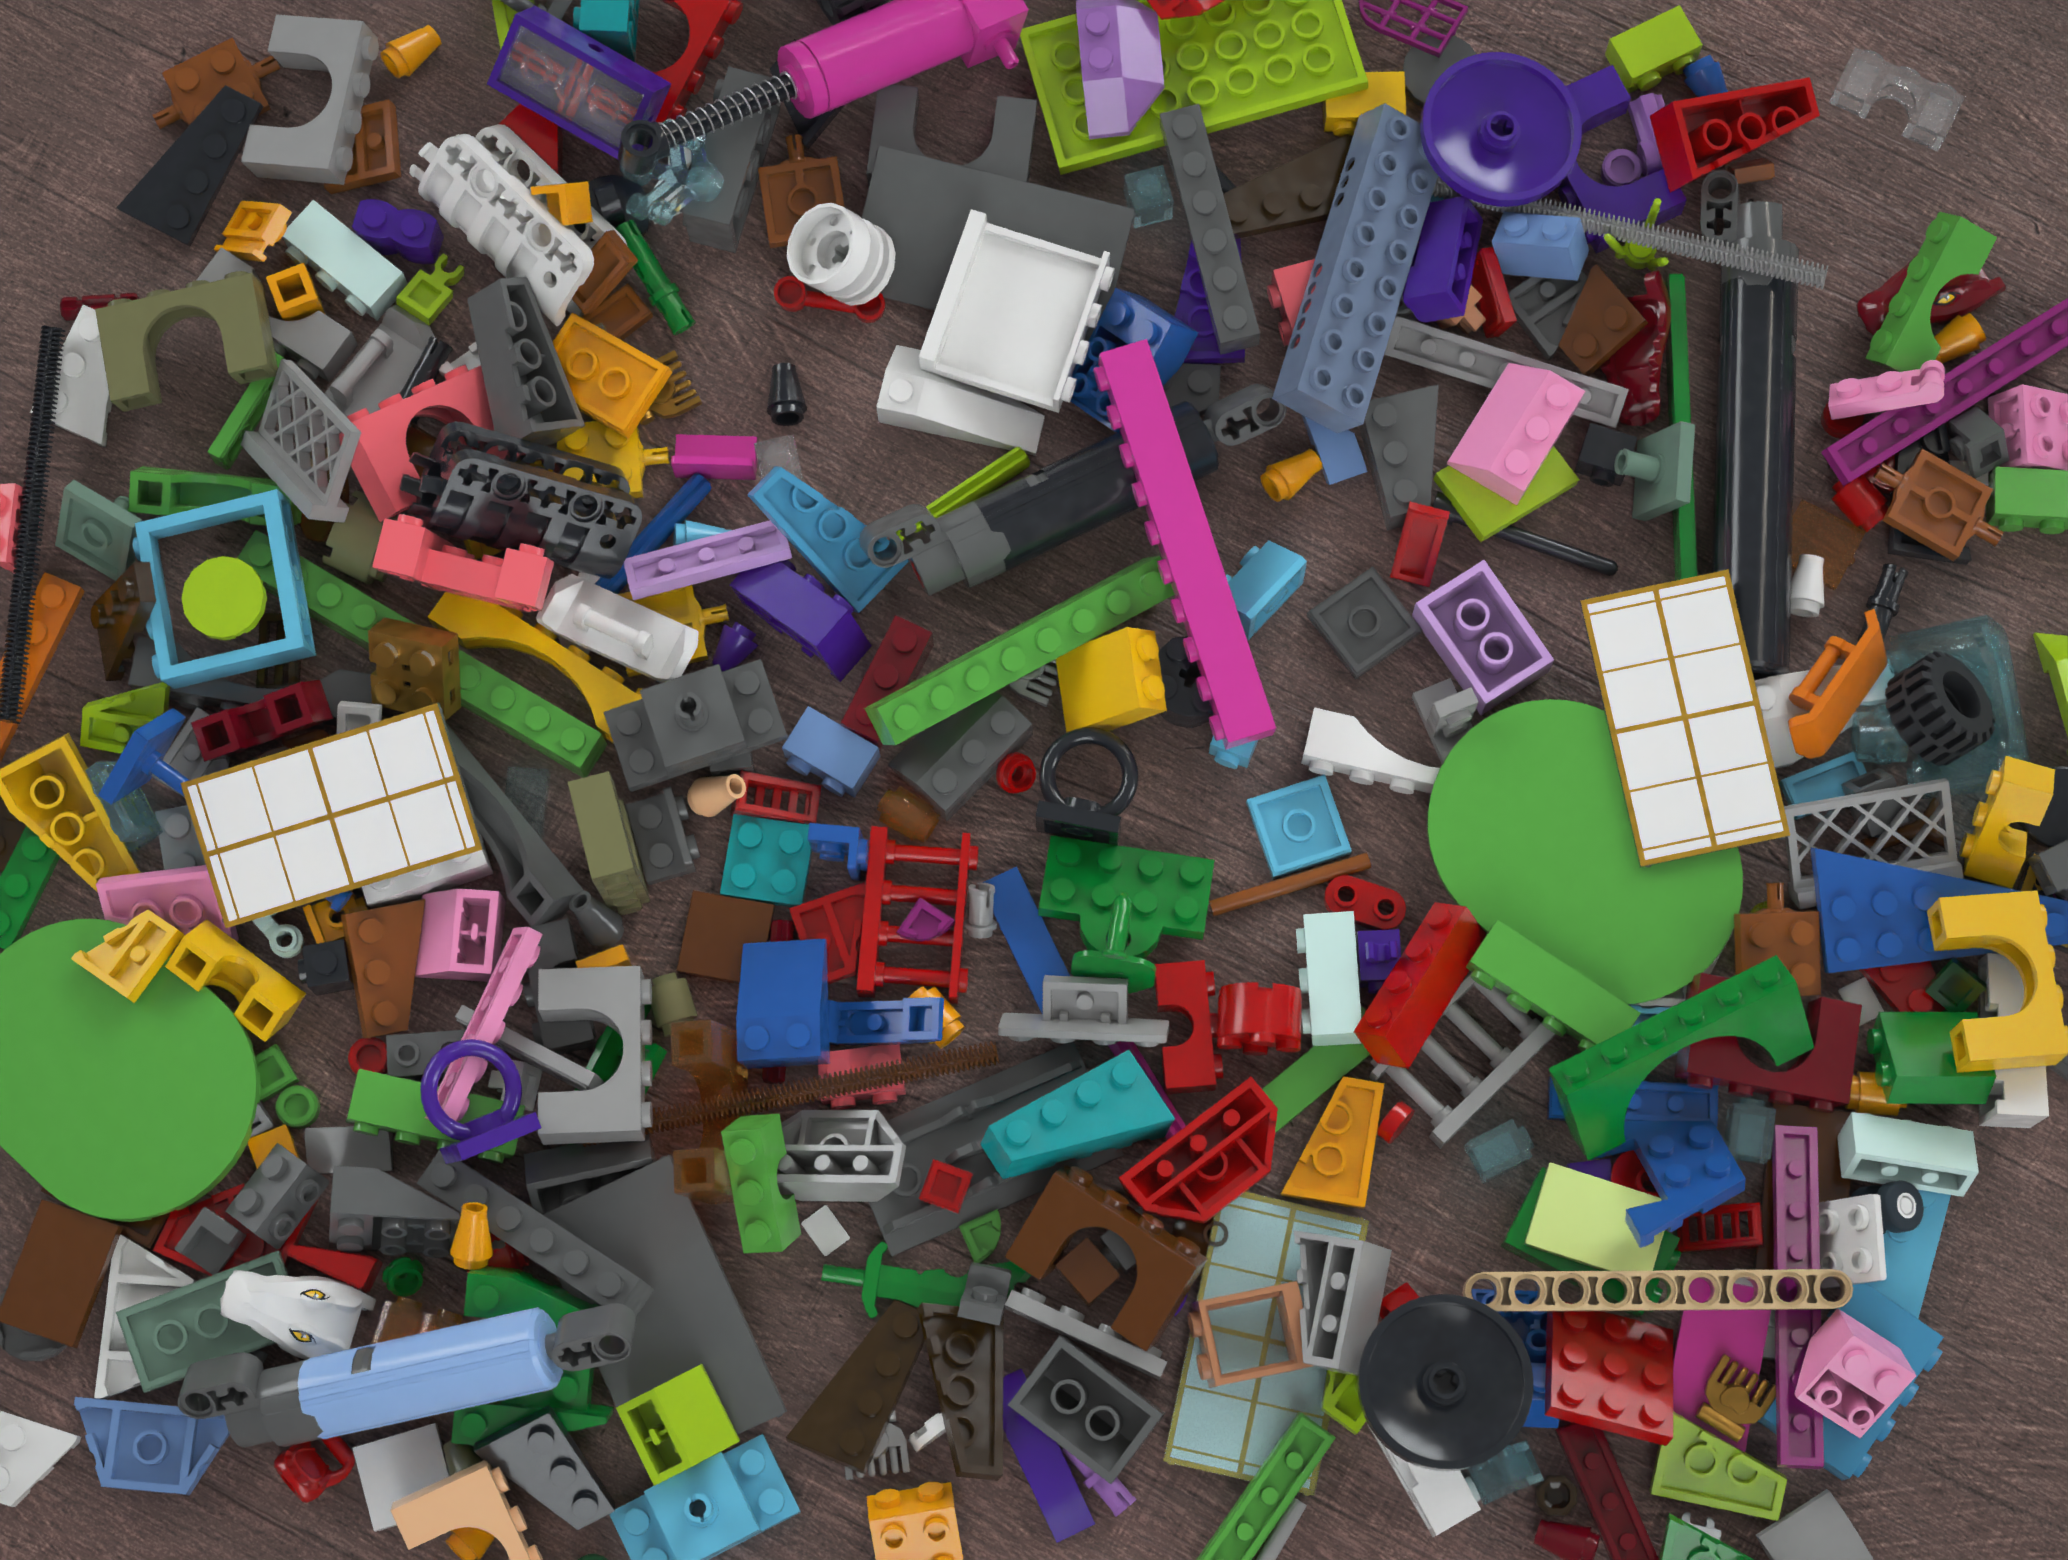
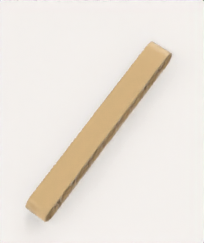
M1835 1269L1531 1271L1476 1273L1466 1280L1462 1291L1464 1297L1473 1299L1471 1294L1473 1284L1477 1280H1487L1494 1287L1495 1294L1492 1301L1485 1305L1496 1312L1817 1310L1843 1307L1852 1297L1853 1286L1852 1281L1845 1273ZM1740 1277L1749 1280L1754 1288L1751 1300L1746 1303L1740 1302L1733 1295V1284ZM1783 1277L1790 1278L1797 1286V1295L1791 1302H1785L1777 1295V1283ZM1827 1277L1837 1280L1840 1285V1295L1834 1302L1824 1299L1820 1292V1285ZM1652 1278L1660 1279L1667 1287V1296L1661 1303H1654L1646 1296V1284ZM1696 1278L1704 1279L1710 1286V1296L1703 1303L1696 1302L1689 1294V1285ZM1565 1279H1572L1580 1286L1581 1295L1574 1304L1565 1303L1559 1297L1558 1288ZM1608 1279L1618 1280L1624 1288L1623 1298L1616 1304L1606 1301L1602 1295V1286ZM1520 1280H1530L1537 1287V1298L1531 1304H1523L1515 1296V1286Z

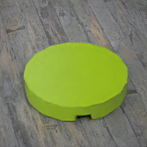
M221 556L208 559L193 569L184 583L181 599L184 614L195 629L209 638L227 641L235 639L236 636H240L243 633L247 634L256 627L264 615L267 594L261 577L253 567L238 558Z

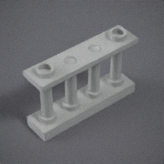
M1469 970L1440 1019L1446 1015L1491 1060L1489 1065L1494 1070L1484 1080L1478 1075L1474 1078L1431 1035L1428 1036L1421 1048L1462 1089L1460 1094L1465 1099L1454 1110L1449 1105L1444 1107L1406 1068L1379 1064L1374 1059L1370 1062L1375 1067L1369 1076L1373 1082H1377L1387 1073L1432 1118L1430 1123L1435 1129L1431 1132L1429 1138L1440 1149L1556 1035L1543 1026L1537 1018L1532 1020L1526 1013L1510 1005L1506 1001L1508 995L1494 986L1492 990H1489L1475 982L1470 977L1472 974L1471 970ZM1473 986L1521 1031L1519 1036L1524 1041L1513 1052L1507 1046L1503 1049L1457 1004Z

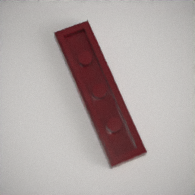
M1573 1422L1555 1429V1434L1598 1533L1601 1535V1540L1610 1560H1659L1603 1430Z

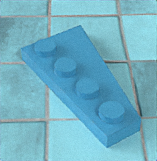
M775 466L747 494L836 594L844 598L854 608L853 612L859 613L908 563L907 559L888 568L878 567L873 564L860 547L859 542L860 533L867 525L856 519L854 515L842 507H838L823 497L821 493L782 467ZM887 537L880 538L875 542L874 552L883 551L888 547L890 541L886 539Z

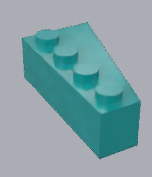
M1127 1050L989 1125L980 1145L1001 1178L1006 1179L1054 1166L1057 1162L1073 1158L1079 1160L1090 1157L1095 1152L1115 1148V1150L1132 1146L1134 1142L1149 1138L1150 1140L1163 1138L1166 1136L1175 1118L1131 1051Z

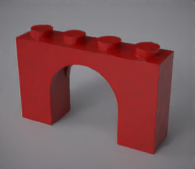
M660 0L681 11L687 17L690 36L686 50L677 62L664 70L652 72L672 83L655 122L665 124L668 119L675 120L678 115H686L687 108H685V105L691 94L696 95L705 81L706 74L704 70L710 59L715 60L723 48L724 38L722 36L728 25H734L741 15L743 9L742 0Z

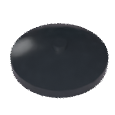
M1453 1294L1428 1295L1408 1301L1397 1307L1374 1329L1366 1342L1359 1361L1357 1373L1358 1397L1364 1417L1371 1430L1381 1443L1396 1456L1415 1466L1429 1470L1459 1471L1478 1466L1492 1459L1503 1451L1517 1436L1526 1421L1531 1407L1533 1372L1529 1355L1520 1336L1498 1312L1479 1301Z

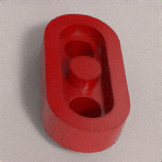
M1338 876L1328 884L1325 890L1324 903L1329 913L1354 911V923L1373 930L1396 929L1401 925L1406 914L1405 901L1398 892L1353 876ZM1342 889H1348L1352 892L1353 899L1349 902H1343L1339 899L1338 892ZM1382 902H1387L1393 907V912L1389 915H1383L1379 912L1378 905Z

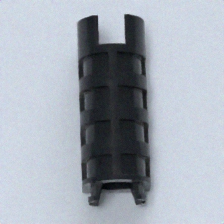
M455 421L445 425L439 432L429 457L414 452L409 462L424 467L421 479L403 474L400 483V490L417 496L416 503L413 502L412 506L408 509V513L424 520L422 525L424 528L443 532L448 536L462 540L483 543L488 547L506 551V548L519 550L520 543L545 549L543 557L549 558L564 568L605 579L613 578L621 569L642 522L641 509L636 499L629 494V483L620 468L464 422ZM463 436L467 445L459 444L456 449H452L450 441H458L459 437ZM497 445L503 446L508 450L504 459L486 452L491 447ZM517 452L521 458V461L516 459ZM537 458H540L544 467L530 466L525 462L534 463ZM572 467L583 470V476L579 481L576 478L565 476L563 473ZM593 474L597 482L592 481ZM612 480H615L618 487L607 488L601 484L610 485ZM625 507L628 508L630 515H622L620 520H617L618 513H622ZM609 535H613L612 539L608 541Z

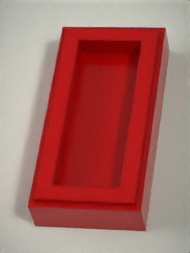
M1482 248L1476 254L1470 285L1482 295V298L1476 303V307L1486 319L1482 324L1485 336L1487 338L1501 336L1517 319L1494 248Z
M1410 501L1390 574L1391 578L1430 587L1449 518V511Z

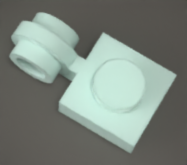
M277 913L252 920L269 939L272 951L279 957L292 958L301 952L302 946H304L303 934L293 925H279L273 918ZM291 935L293 937L292 943L287 947H281V940L285 936Z

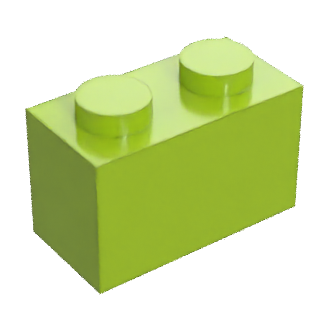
M1679 5L1610 38L1605 56L1610 65L1614 66L1628 93L1637 89L1643 92L1655 87L1661 82L1662 77L1672 72H1675L1676 75L1682 74L1683 69L1697 61L1703 44Z

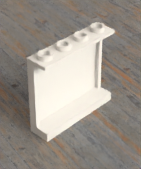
M971 209L919 354L920 369L1059 413L1062 402H1070L1074 393L1077 379L1071 376L1075 365H1083L1089 342L1084 339L1088 327L1096 328L1102 310V305L1097 304L1101 290L1108 292L1113 280L1115 268L1110 267V252L1104 251L1102 258L1085 254L987 223V215L985 213Z

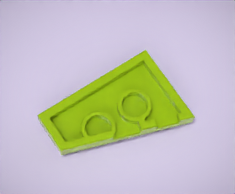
M1673 1411V1439L1667 1446L1659 1444L1649 1491L1651 1495L1779 1521L1787 1478L1784 1474Z

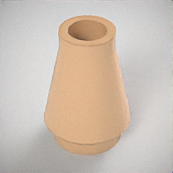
M737 774L700 777L693 782L688 790V804L696 814L714 817L733 801L743 797L746 791L745 782Z

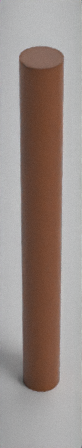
M1367 852L1210 900V910L1214 917L1328 882L1338 876L1350 875L1370 869L1371 862Z

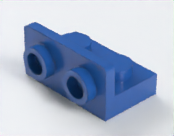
M809 823L808 841L812 851L820 853L819 858L827 861H844V856H848L847 869L851 880L860 881L861 870L867 871L869 854L868 840L863 839L860 827Z

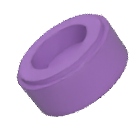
M1627 149L1611 151L1604 158L1601 166V178L1607 186H1623L1639 180L1642 173L1641 160L1634 152Z

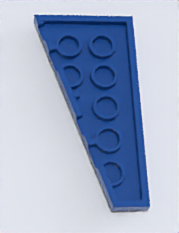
M1810 848L1825 973L1997 953L1984 948L1934 951L1927 910L1941 897L2023 892L1832 851ZM2038 895L2040 904H2043L2047 911L2045 931L2048 944L2052 946L2068 944V901Z

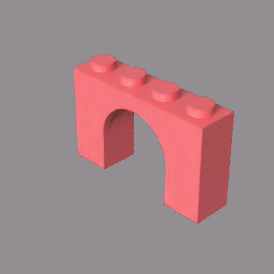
M466 364L459 366L444 374L446 381L436 385L434 380L430 379L412 388L413 395L403 399L401 394L398 393L378 403L380 410L369 414L367 408H364L347 416L361 431L351 467L379 522L408 510L413 502L416 503L417 496L400 490L403 474L420 479L413 463L409 462L410 457L406 447V432L412 418L430 417L446 425L455 421L464 422L494 431L481 365L471 370H468ZM342 432L339 434L340 446L344 438ZM460 436L459 441L461 444L467 445L464 437ZM498 445L491 447L486 452L498 456L500 459H504L507 455V451L498 450Z

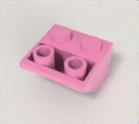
M451 889L422 894V899H425L415 977L489 982L501 956L506 904L501 893L489 890Z
M1837 1308L1809 1340L1794 1394L1798 1400L1858 1438H1861L1912 1382L1916 1374L1899 1347Z

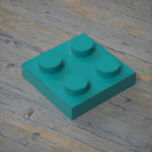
M733 814L720 895L785 907L803 904L812 856V848L808 841L809 825Z

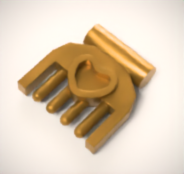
M674 350L655 360L667 365L677 360L678 355ZM676 361L668 365L671 371L680 368L682 363ZM680 371L669 377L640 421L641 425L651 423L655 419L654 414L663 419L674 418L702 405L698 395L675 406L695 396L697 393L695 389H691L673 398L675 393L692 384L690 380L677 385L674 384L675 381L687 375L686 371Z
M1723 1353L1707 1379L1704 1393L1710 1405L1703 1402L1695 1417L1735 1442H1738L1746 1430L1741 1424H1754L1765 1415L1776 1397V1385L1772 1384L1760 1406H1757L1769 1386V1381L1763 1380L1750 1400L1749 1394L1759 1379V1375L1756 1373L1752 1374L1746 1386H1744L1742 1382L1749 1370L1747 1367H1743L1735 1381L1728 1384L1739 1366L1737 1361H1732L1721 1381L1718 1382V1378L1731 1359Z

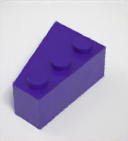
M788 559L740 572L730 584L740 601L781 635L784 632L803 646L801 651L808 657L812 658L815 654L822 659L831 671L830 674L839 682L846 677L872 647L851 615L854 608L838 594H835L833 598L825 594L824 586L813 576L806 574L804 577H801L795 572L797 570L796 567Z

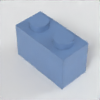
M1503 212L1492 239V245L1502 274L1577 281L1589 252L1581 219L1578 217Z
M809 706L782 746L784 756L788 758L786 764L804 776L812 772L824 779L821 784L840 797L846 792L855 798L881 757L879 747Z

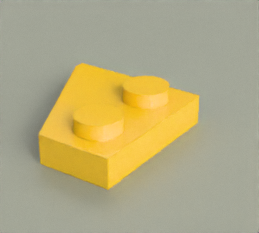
M148 909L131 919L125 927L116 928L103 936L105 942L87 953L80 950L71 959L135 1003L182 940L184 934Z

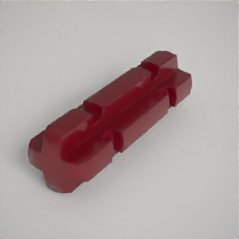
M121 293L120 297H116L115 294L83 296L82 300L78 299L77 296L63 297L60 301V312L64 320L71 321L76 320L83 305L95 310L107 307L108 303L112 300H137L140 298L136 293Z

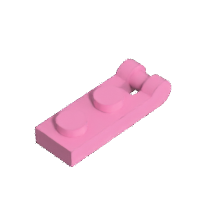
M1929 360L1923 363L1920 369L1904 372L1889 371L1875 377L1863 379L1848 378L1839 383L1830 384L1828 407L1831 419L1938 402L1944 396L1943 381L1945 379V367L1940 361Z

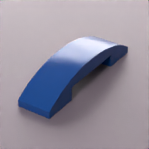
M942 997L903 998L902 1001L837 1002L828 1000L829 1045H897L942 1040L944 998Z

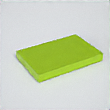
M1554 446L1518 505L1506 500L1451 466L1440 470L1433 478L1480 543L1573 488L1580 480Z

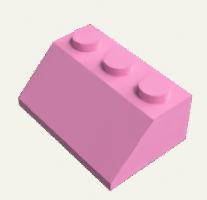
M1508 363L1449 458L1447 465L1513 504L1518 505L1578 407L1585 391L1550 370Z

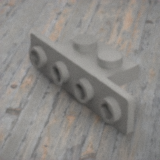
M1045 975L1043 979V1014L1003 1013L998 1026L999 1036H1009L1014 1041L1022 1042L1032 1040L1033 1038H1050L1056 1043H1070L1078 1039L1092 1040L1098 1045H1112L1117 1041L1134 1042L1141 1047H1154L1159 1043H1166L1169 1033V1020L1128 1018V979Z

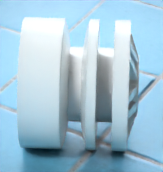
M834 203L819 204L805 212L794 225L788 239L787 260L790 271L796 278L833 297L837 301L850 306L865 304L877 297L888 284L894 270L896 252L893 241L885 230L873 225L868 220L862 219L859 215L845 207Z

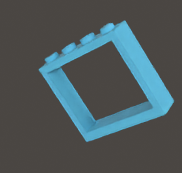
M275 489L135 523L137 537L133 538L134 553L138 561L150 562L156 603L147 621L146 629L150 638L154 639L156 654L152 656L153 670L156 677L160 678L162 682L173 689L316 656L290 500L280 491ZM265 514L286 638L178 664L158 539Z

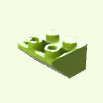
M703 1364L616 1407L654 1486L740 1441Z

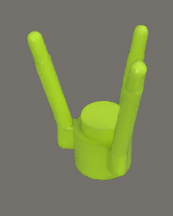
M1654 199L1644 227L1648 223L1649 228L1655 224L1661 206V199ZM1607 233L1604 235V240L1615 252V257L1617 259L1624 258L1625 263L1631 268L1644 269L1647 267L1650 271H1655L1657 267L1667 265L1669 262L1666 257L1655 258L1656 248L1652 249V246L1647 248V245L1643 247L1642 244L1637 245V243L1632 244V242L1627 243V241L1624 246H1621L1611 234Z

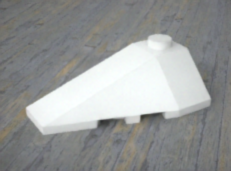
M896 345L885 370L877 403L878 421L880 423L1006 450L1021 447L1026 454L1036 456L1045 419L1044 415L1016 399L921 370L919 363L921 350Z

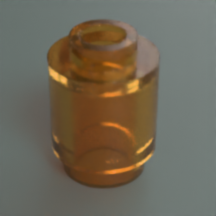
M899 786L895 792L888 789L876 809L881 812L879 818L881 823L912 842L917 839L925 843L941 818L940 814L933 811V805L902 786Z

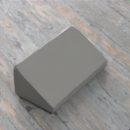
M354 1126L305 1128L307 1165L319 1174H333L334 1166L378 1168L383 1172L393 1171V1133L379 1130L378 1136H370L354 1132Z

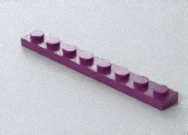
M2068 298L1946 373L1943 381L1944 396L1940 401L1885 411L1821 452L1843 487L2067 347Z
M1775 1125L1772 1128L1774 1270L1820 1269L1817 1127ZM1786 1277L1780 1279L1776 1287L1777 1295L1785 1302L1794 1300L1797 1295V1286L1794 1281ZM1821 1309L1775 1310L1777 1467L1821 1469L1824 1467L1823 1415L1798 1400L1794 1394L1809 1340L1821 1327Z

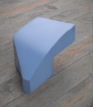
M1302 415L1311 445L1315 446L1317 455L1322 462V471L1328 485L1368 472L1353 432L1346 430L1335 433Z

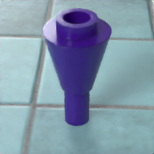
M736 621L732 628L724 624L712 660V666L719 664L722 672L737 667L759 646L752 642L756 634Z

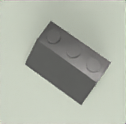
M995 691L921 731L888 764V767L947 822L996 773L1000 761L1008 754L1017 752L1033 736V726L1006 698Z
M648 1132V1135L645 1134V1141L602 1142V1144L597 1143V1145L591 1143V1146L586 1144V1147L583 1146V1143H574L524 1154L526 1186L533 1209L541 1214H545L656 1162L657 1159L650 1132Z
M1064 1335L1057 1338L1008 1404L1013 1410L1110 1484L1118 1477L1165 1415V1412Z

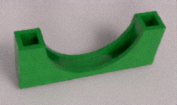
M1777 955L1548 1068L1570 1134L1588 1161L1626 1142L1624 1135L1625 1115L1635 1091L1657 1065L1678 1050L1695 1042L1713 1037H1744L1759 1043L1774 1064L1779 1066L1814 1048L1797 982Z

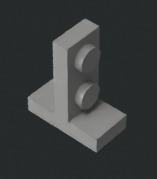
M1451 678L1412 694L1414 704L1441 764L1444 763L1449 752L1457 742L1473 728L1471 720L1478 705V700L1472 687L1457 693Z

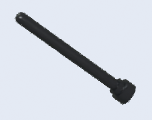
M1438 491L1432 507L1450 512L1447 525L1452 526L1454 522L1468 527L1451 504L1452 502L1444 493ZM1512 525L1493 535L1494 537L1607 576H1613L1618 571L1617 563L1611 559Z

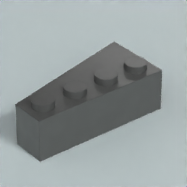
M527 276L500 278L467 298L494 431L547 446L584 427L585 424ZM498 445L499 451H507V448Z

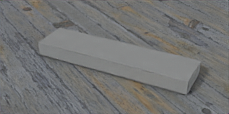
M462 1005L455 1016L456 1021L467 1029L474 1010ZM505 1027L498 1042L494 1044L509 1054L580 1091L590 1090L605 1083L596 1073Z

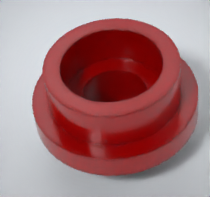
M1020 752L1010 753L1000 761L996 770L998 785L1008 793L1025 792L1031 788L1036 779V769L1032 760Z

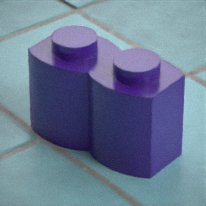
M375 199L359 202L352 224L354 233L379 254L393 255L398 253L404 259L416 264L436 263L444 239L440 226L432 215L416 209L398 211L391 204Z

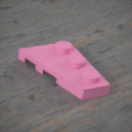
M206 865L100 878L96 883L105 920L128 925L131 919L149 909L182 932L184 936L207 919L235 941L239 940L236 925L225 928L222 922V915Z

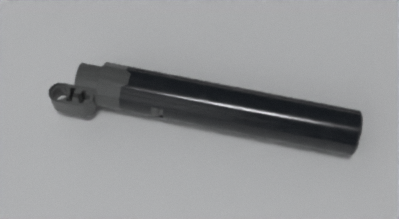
M1720 169L1707 174L1701 187L1700 226L1704 241H1706L1707 237H1709V242L1714 238V243L1719 239V245L1723 240L1724 246L1727 242H1729V247L1734 243V248L1739 244L1738 249H1741V246L1744 245V251L1749 246L1748 252L1753 247V253L1756 252V249H1759L1758 254L1764 250L1763 255L1768 251V256L1770 257L1773 252V258L1778 253V259L1781 258V255H1784L1783 260L1789 256L1788 261L1794 257L1793 262L1795 263L1796 259L1799 258V249L1796 244L1783 240L1782 204L1766 201L1740 204L1737 179L1732 173ZM1717 189H1727L1731 192L1724 199H1715L1711 196ZM1716 217L1723 218L1724 230L1721 236L1715 235L1717 232ZM1725 263V265H1721L1719 350L1722 354L1718 359L1712 573L1718 570L1729 569L1754 680L1787 674L1790 662L1796 358L1793 354L1796 350L1798 283H1796V280L1791 282V279L1786 281V277L1781 280V276L1777 279L1776 275L1774 277H1771V274L1766 276V273L1761 275V271L1756 274V270L1752 273L1751 269L1746 271V268L1741 270V267L1739 269H1736V266L1731 268V265L1727 267Z

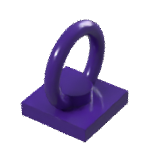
M476 1039L456 1041L440 1049L427 1064L420 1086L421 1102L430 1122L440 1132L450 1138L459 1140L439 1148L445 1164L463 1161L542 1128L536 1112L515 1118L522 1098L521 1078L512 1059L502 1049L492 1043ZM467 1056L480 1057L491 1062L501 1073L505 1085L504 1101L500 1109L462 1124L450 1118L442 1109L437 1094L438 1082L444 1069L453 1061Z

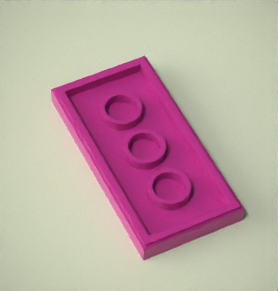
M1701 1278L1694 1279L1689 1285V1294L1692 1299L1703 1303L1709 1298L1711 1290L1707 1281ZM1733 1284V1295L1737 1300L1744 1303L1751 1300L1754 1293L1752 1286ZM1681 1310L1673 1353V1411L1745 1452L1750 1424H1741L1746 1430L1742 1438L1735 1442L1695 1417L1703 1402L1710 1405L1704 1391L1707 1379L1723 1353L1731 1359L1718 1378V1382L1721 1381L1732 1361H1737L1739 1366L1728 1384L1735 1381L1743 1367H1747L1749 1370L1742 1382L1744 1386H1746L1752 1374H1760L1771 1310ZM1758 1380L1749 1394L1750 1400L1757 1390Z

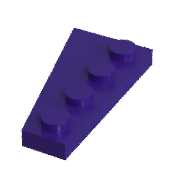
M1241 238L1235 239L1241 259ZM1191 240L1174 317L1199 333L1183 363H1244L1245 349L1222 355L1219 353L1202 278Z

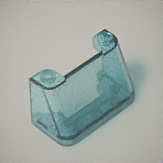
M1988 615L1889 636L1892 649H1888L1886 655L1892 674H1899L1934 651L1951 654L1956 660L1959 659L1983 685L1995 715V723L1993 724L1995 730L1991 738L1950 765L1936 766L1931 761L1923 760L1917 754L1918 759H1913L1912 768L1907 769L1908 784L1946 778L1949 781L1951 796L1985 792L1991 771L2000 770L2005 756L2030 762L2007 634L1999 623ZM1939 792L1924 793L1921 799L1939 797Z

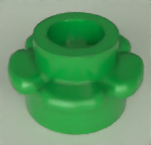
M399 1257L393 1260L389 1266L385 1267L382 1273V1280L384 1283H387V1289L396 1296H410L421 1288L424 1269L422 1264L416 1259L411 1260L409 1257Z

